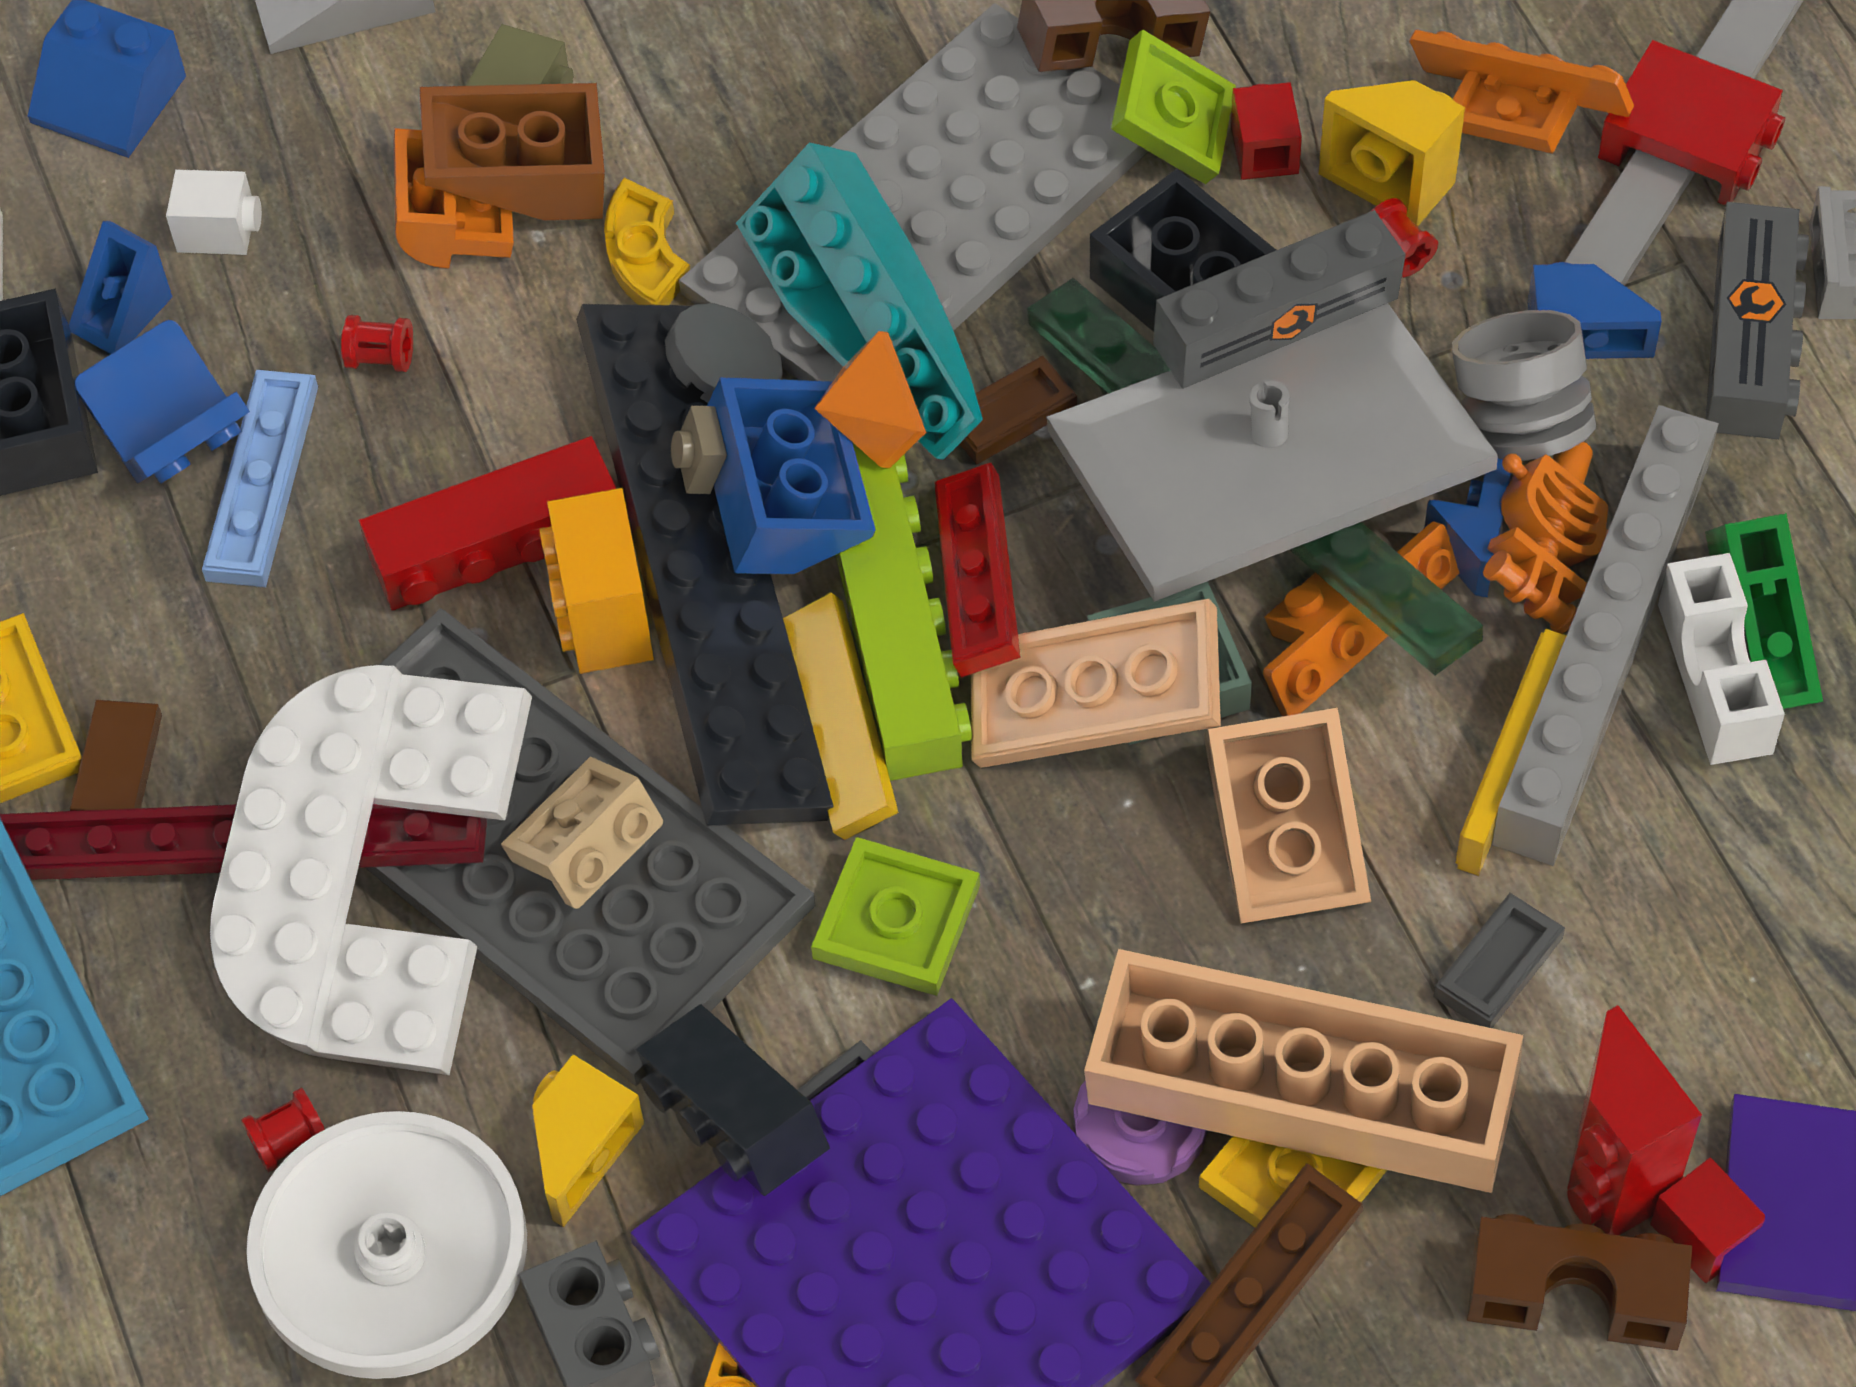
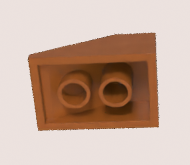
M597 83L420 87L425 186L544 221L603 219L605 170Z

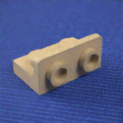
M589 757L501 845L513 863L551 880L565 904L578 909L662 826L663 819L638 777L593 757Z

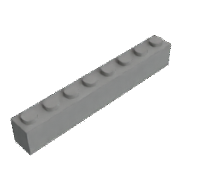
M1658 405L1499 804L1492 840L1493 846L1554 866L1662 588L1667 564L1672 562L1708 469L1719 423Z

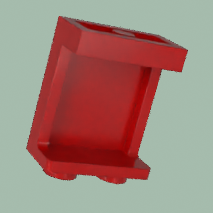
M1652 40L1626 83L1634 107L1628 117L1608 113L1604 120L1598 158L1620 166L1630 147L1718 181L1721 184L1718 203L1726 206L1727 202H1733L1740 188L1746 191L1751 189L1762 164V158L1759 157L1763 147L1772 150L1781 135L1786 117L1778 114L1783 90Z

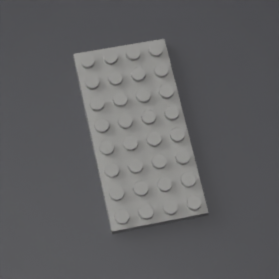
M996 3L990 6L831 146L832 148L854 152L859 157L910 241L938 295L953 331L1149 152L1111 130L1120 85L1093 67L1038 72L1017 29L1018 18ZM739 228L679 279L681 295L692 303H715L726 306L754 320L770 336L773 348L781 356L782 368L797 379L834 381L843 368L787 312Z

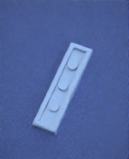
M256 370L246 405L250 412L243 416L240 427L242 432L239 433L202 567L206 582L266 587L318 390L315 375Z

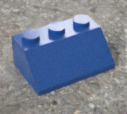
M719 378L707 406H715L727 454L714 484V489L735 573L795 574L873 537L876 529L853 443L814 409L833 381Z

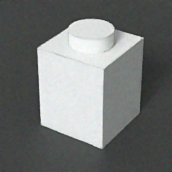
M175 169L166 218L177 253L247 255L251 231H259L262 211L259 196H252L246 173L239 171Z

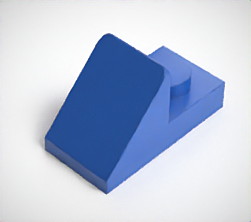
M1497 458V469L1486 473L1483 481L1471 479L1466 505L1429 500L1424 525L1425 528L1433 521L1445 525L1458 566V576L1474 595L1488 597L1491 581L1484 577L1483 570L1488 560L1494 555L1488 550L1490 539L1500 535L1503 520L1501 499L1509 485L1511 473L1506 472L1502 466L1503 459Z

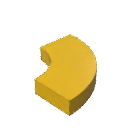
M624 177L610 200L604 223L605 243L612 273L624 292L637 305H670L680 292L679 279L690 270V264L673 253L666 240V229L674 215L673 200Z

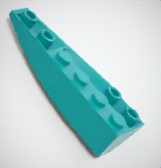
M809 142L742 215L736 224L787 312L843 367L878 331L889 333L927 432L918 442L936 459L944 460L983 420L971 376L953 328L910 241L857 154Z

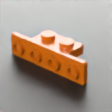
M1414 30L1409 40L1425 72L1462 80L1453 100L1465 107L1462 133L1553 154L1577 106L1628 117L1634 107L1623 77L1613 69L1603 65H1594L1592 67L1565 62L1551 54L1536 56L1513 51L1509 47L1496 42H1490L1485 45L1462 40L1458 36L1445 31H1439L1435 34Z
M1434 521L1431 522L1393 556L1350 542L1347 546L1332 554L1325 565L1302 585L1292 589L1285 599L1264 617L1272 636L1292 643L1263 670V676L1282 716L1301 714L1459 574L1445 525Z

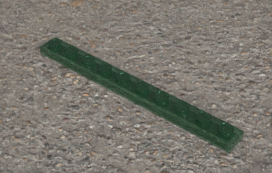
M1074 278L1027 308L1029 325L1108 393L1170 371L1156 347ZM1362 522L1290 549L1292 553L1434 676L1483 641V625Z

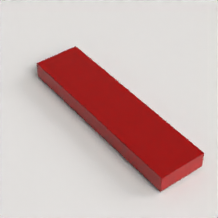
M992 462L934 482L953 665L961 677L1021 658L1000 478Z

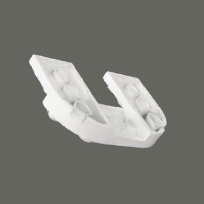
M363 666L332 674L313 683L288 701L272 718L257 740L243 776L214 897L210 925L211 951L219 979L230 999L250 1021L280 1042L309 1055L450 1075L477 946L468 939L345 923L373 804L497 820L506 819L532 696L525 688L403 675L395 666Z

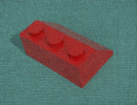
M1619 1005L1606 1012L1583 1104L1567 1186L1569 1203L1580 1221L1584 1224H1594V1226L1602 1229L1605 1234L1621 1235L1652 1217L1659 1195L1683 1178L1702 1117L1701 1112Z

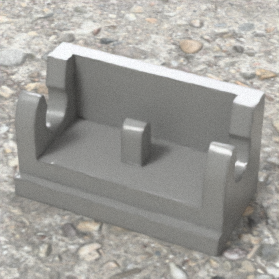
M1818 186L1809 222L1818 319H1856V213L1847 212L1852 208H1856V191L1831 190V187Z

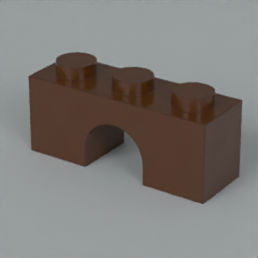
M1022 0L1017 29L1038 72L1093 67L1100 35H1118L1131 40L1141 30H1145L1188 57L1200 56L1211 11L1205 0Z
M1502 1214L1495 1218L1481 1217L1474 1249L1467 1321L1537 1331L1546 1294L1558 1286L1576 1284L1591 1289L1605 1303L1609 1316L1607 1341L1678 1351L1687 1324L1692 1246L1674 1243L1671 1238L1655 1233L1639 1234L1633 1238L1605 1234L1602 1229L1589 1224H1570L1564 1228L1535 1224L1530 1218L1517 1214Z

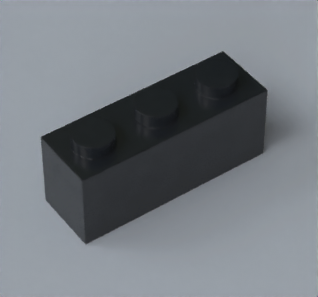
M699 1004L636 1049L647 1073V1076L640 1080L641 1085L656 1108L662 1113L671 1108L676 1113L677 1120L682 1129L694 1144L701 1147L707 1142L712 1147L717 1161L729 1177L736 1182L744 1177L763 1196L769 1194L830 1149L812 1102L702 1004Z

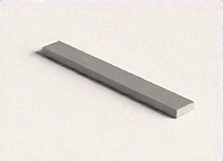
M1732 0L1696 57L1755 79L1804 0ZM1636 150L1565 262L1571 264H1595L1625 286L1696 172Z

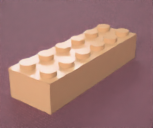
M1118 949L1084 1073L1088 1104L1492 1193L1520 1071L1523 1035Z

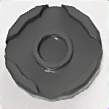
M715 303L694 304L679 314L665 339L667 360L676 377L687 388L692 382L699 390L703 391L704 393L700 398L707 403L720 377L780 380L783 374L781 356L773 348L770 336L754 320L733 308Z

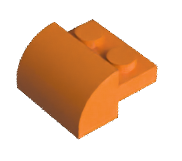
M395 128L393 138L395 234L397 242L403 251L421 263L446 269L450 267L452 254L511 258L514 244L512 211L425 186L422 130Z

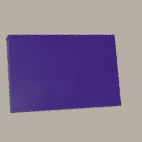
M1734 1094L1730 1109L1726 1174L1765 1214V1220L1760 1229L1724 1255L1717 1276L1716 1291L1856 1311V1111Z

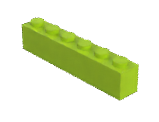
M853 443L876 531L872 538L835 556L867 695L890 781L961 768L963 767L962 742L972 740L970 720L966 704H954L950 690L951 688L959 687L958 673L953 665L952 650L941 651L937 637L946 635L939 597L928 599L925 584L933 583V573L927 546L916 548L912 533L921 532V526L914 495L903 497L900 483L908 482L905 455L891 468H883L878 466Z

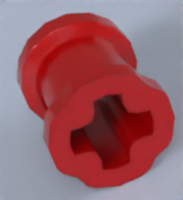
M1387 199L1378 204L1373 210L1376 211L1406 254L1402 273L1404 278L1420 271L1433 258L1438 249V240L1428 231H1421L1407 216V207L1400 199Z
M348 315L346 317L341 338V355L345 368L357 369L360 363L393 365L394 370L397 372H407L413 354V328L410 319L398 318L395 323L364 322L359 315ZM369 342L385 343V344H371V343H369Z
M302 1087L292 1093L291 1101L256 1119L248 1115L241 1119L242 1125L268 1173L278 1168V1160L288 1156L312 1136L325 1130L315 1108Z

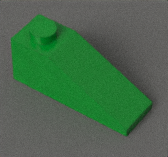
M1787 513L1724 524L1706 531L1709 555L1730 553L1748 605L1744 620V636L1750 662L1767 660L1783 709L1823 702Z

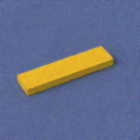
M829 593L784 617L783 620L834 806L827 810L834 834L846 840L899 812L844 604L836 595Z
M1545 629V632H1541L1460 833L1455 864H1458L1457 869L1477 876L1480 875L1492 844L1499 804L1566 635Z

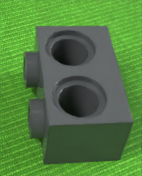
M597 1240L519 1273L527 1302L564 1387L655 1386L650 1365L651 1360L660 1357L655 1339L645 1318L632 1322L624 1304V1301L634 1297L628 1278L619 1259L606 1263ZM591 1289L597 1292L596 1296L584 1305L574 1306L565 1303L566 1298L576 1290ZM613 1347L623 1351L621 1357L612 1364L602 1366L590 1362L592 1356L603 1348Z

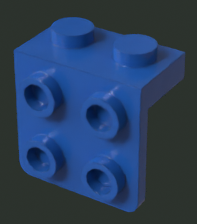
M172 320L161 322L83 371L75 378L78 396L137 484L152 474L161 484L191 465L185 453L204 441L211 451L242 432L236 421L250 412L237 391L226 397L179 324Z

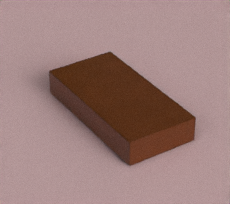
M1042 355L975 393L983 420L963 439L960 445L977 465L1047 425V416L1077 406V395Z
M96 700L70 811L141 808L162 719V713L158 704Z

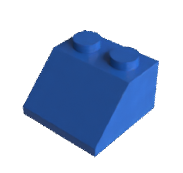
M71 0L44 38L28 111L30 123L129 158L186 77L174 31L86 0Z

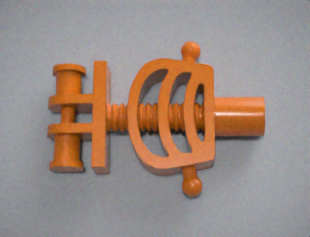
M1584 441L1570 450L1554 454L1553 458L1545 454L1525 465L1522 464L1521 458L1514 453L1508 454L1503 458L1502 466L1504 470L1514 475L1501 499L1502 515L1510 530L1490 539L1488 550L1494 555L1488 560L1483 570L1485 578L1489 581H1497L1504 587V596L1512 603H1518L1526 598L1524 612L1533 619L1542 617L1550 623L1552 631L1560 634L1569 630L1577 611V607L1568 603L1582 598L1587 586V582L1570 570L1569 567L1597 555L1601 551L1609 530L1606 529L1608 504L1584 485L1593 456L1592 448Z

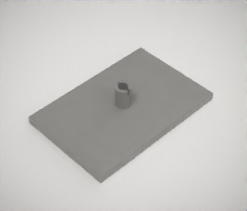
M1388 303L1184 389L1181 388L1172 372L1168 371L1047 416L1048 433L1154 602L1497 469V453Z

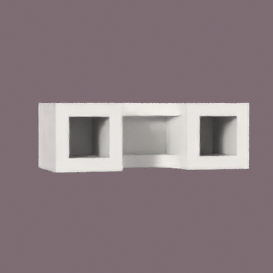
M1730 553L1668 563L1658 606L1710 765L1772 755L1785 713L1767 660L1750 662L1744 636V620L1748 605Z

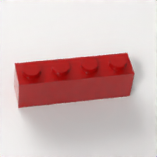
M589 436L359 519L358 521L367 554L389 606L393 611L407 605L423 604L437 594L467 583L483 582L494 573L524 562H536L544 559L539 529L551 527L547 502L614 490L616 486L593 437Z

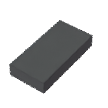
M1509 893L1435 985L1433 997L1474 1024L1493 1028L1561 942L1565 927L1512 893Z

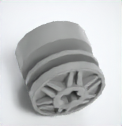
M1526 310L1502 314L1472 325L1463 330L1453 340L1452 354L1458 389L1467 395L1462 401V406L1498 455L1497 458L1503 459L1511 453L1517 454L1522 461L1537 459L1545 454L1551 456L1570 450L1582 443L1596 429L1594 406L1591 403L1590 381L1582 376L1587 369L1581 323L1570 314L1552 310Z

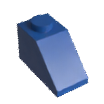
M1557 262L1550 265H1533L1527 301L1528 310L1557 311L1570 314L1580 321L1586 359L1654 358L1662 322L1659 310L1595 264Z

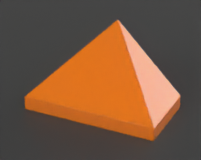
M878 331L847 362L814 408L878 466L883 468H891L927 433L888 332Z

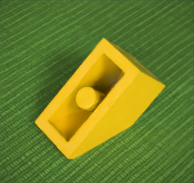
M574 1054L559 1072L553 1070L543 1078L536 1089L532 1105L545 1194L552 1220L562 1227L567 1224L644 1125L638 1094Z

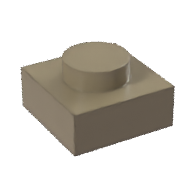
M691 406L681 431H675L671 443L672 462L675 468H681L686 493L710 494L727 454L715 406Z

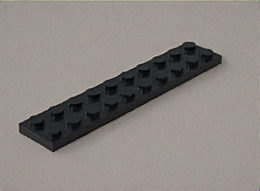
M582 304L576 320L618 484L623 489L630 530L706 825L828 821L829 815L827 810L834 806L771 574L735 573L714 486L710 494L686 493L681 468H675L672 462V438L675 431H681L690 407L708 405L706 401L700 398L704 393L703 391L699 390L692 382L687 388L676 377L666 356L665 339L679 314L691 306Z

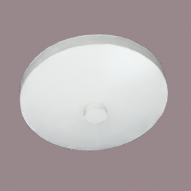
M402 1111L378 1112L342 1121L312 1136L296 1148L274 1171L264 1186L256 1202L247 1236V1263L252 1287L263 1313L281 1339L301 1356L325 1369L348 1376L372 1379L397 1378L433 1369L459 1356L476 1344L492 1329L512 1301L521 1280L519 1273L524 1270L527 1253V1228L518 1190L507 1168L495 1152L480 1138L450 1121L432 1115Z

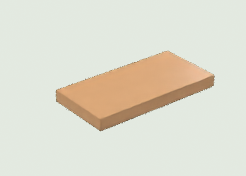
M1210 599L1018 634L1021 658L971 674V758L980 768L1221 726L1217 607Z

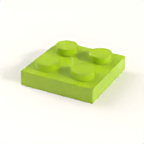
M1141 30L1129 41L1111 130L1206 185L1220 172L1232 110L1233 88H1236V85L1145 30Z
M856 837L812 943V958L937 996L978 893L980 873Z

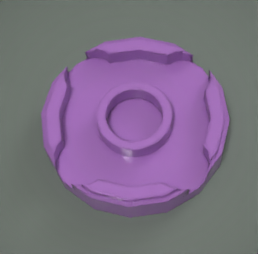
M1086 1081L1080 1086L1073 1109L1075 1134L1118 1181L1136 1186L1164 1183L1185 1172L1202 1152L1208 1130L1088 1104Z

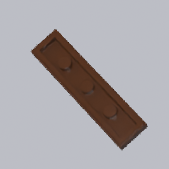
M1306 1163L1135 1379L1137 1386L1225 1387L1362 1213L1363 1204Z

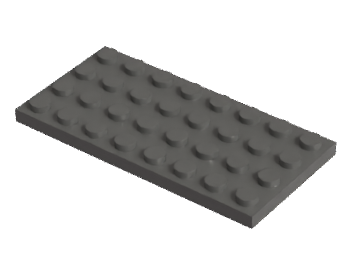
M442 608L379 664L395 666L403 675L525 688L532 696L506 819L487 818L483 863L364 868L447 935L453 938L472 941L477 946L475 957L633 1085L637 1086L640 1080L647 1076L636 1051L638 1047L699 1004H702L711 1012L816 906L814 893L727 826H707L701 806ZM589 757H593L638 777L660 813L663 824L580 908L575 909L565 904L551 880L513 863L501 843Z

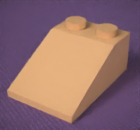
M1338 708L1208 729L1204 733V740L1240 924L1371 902Z

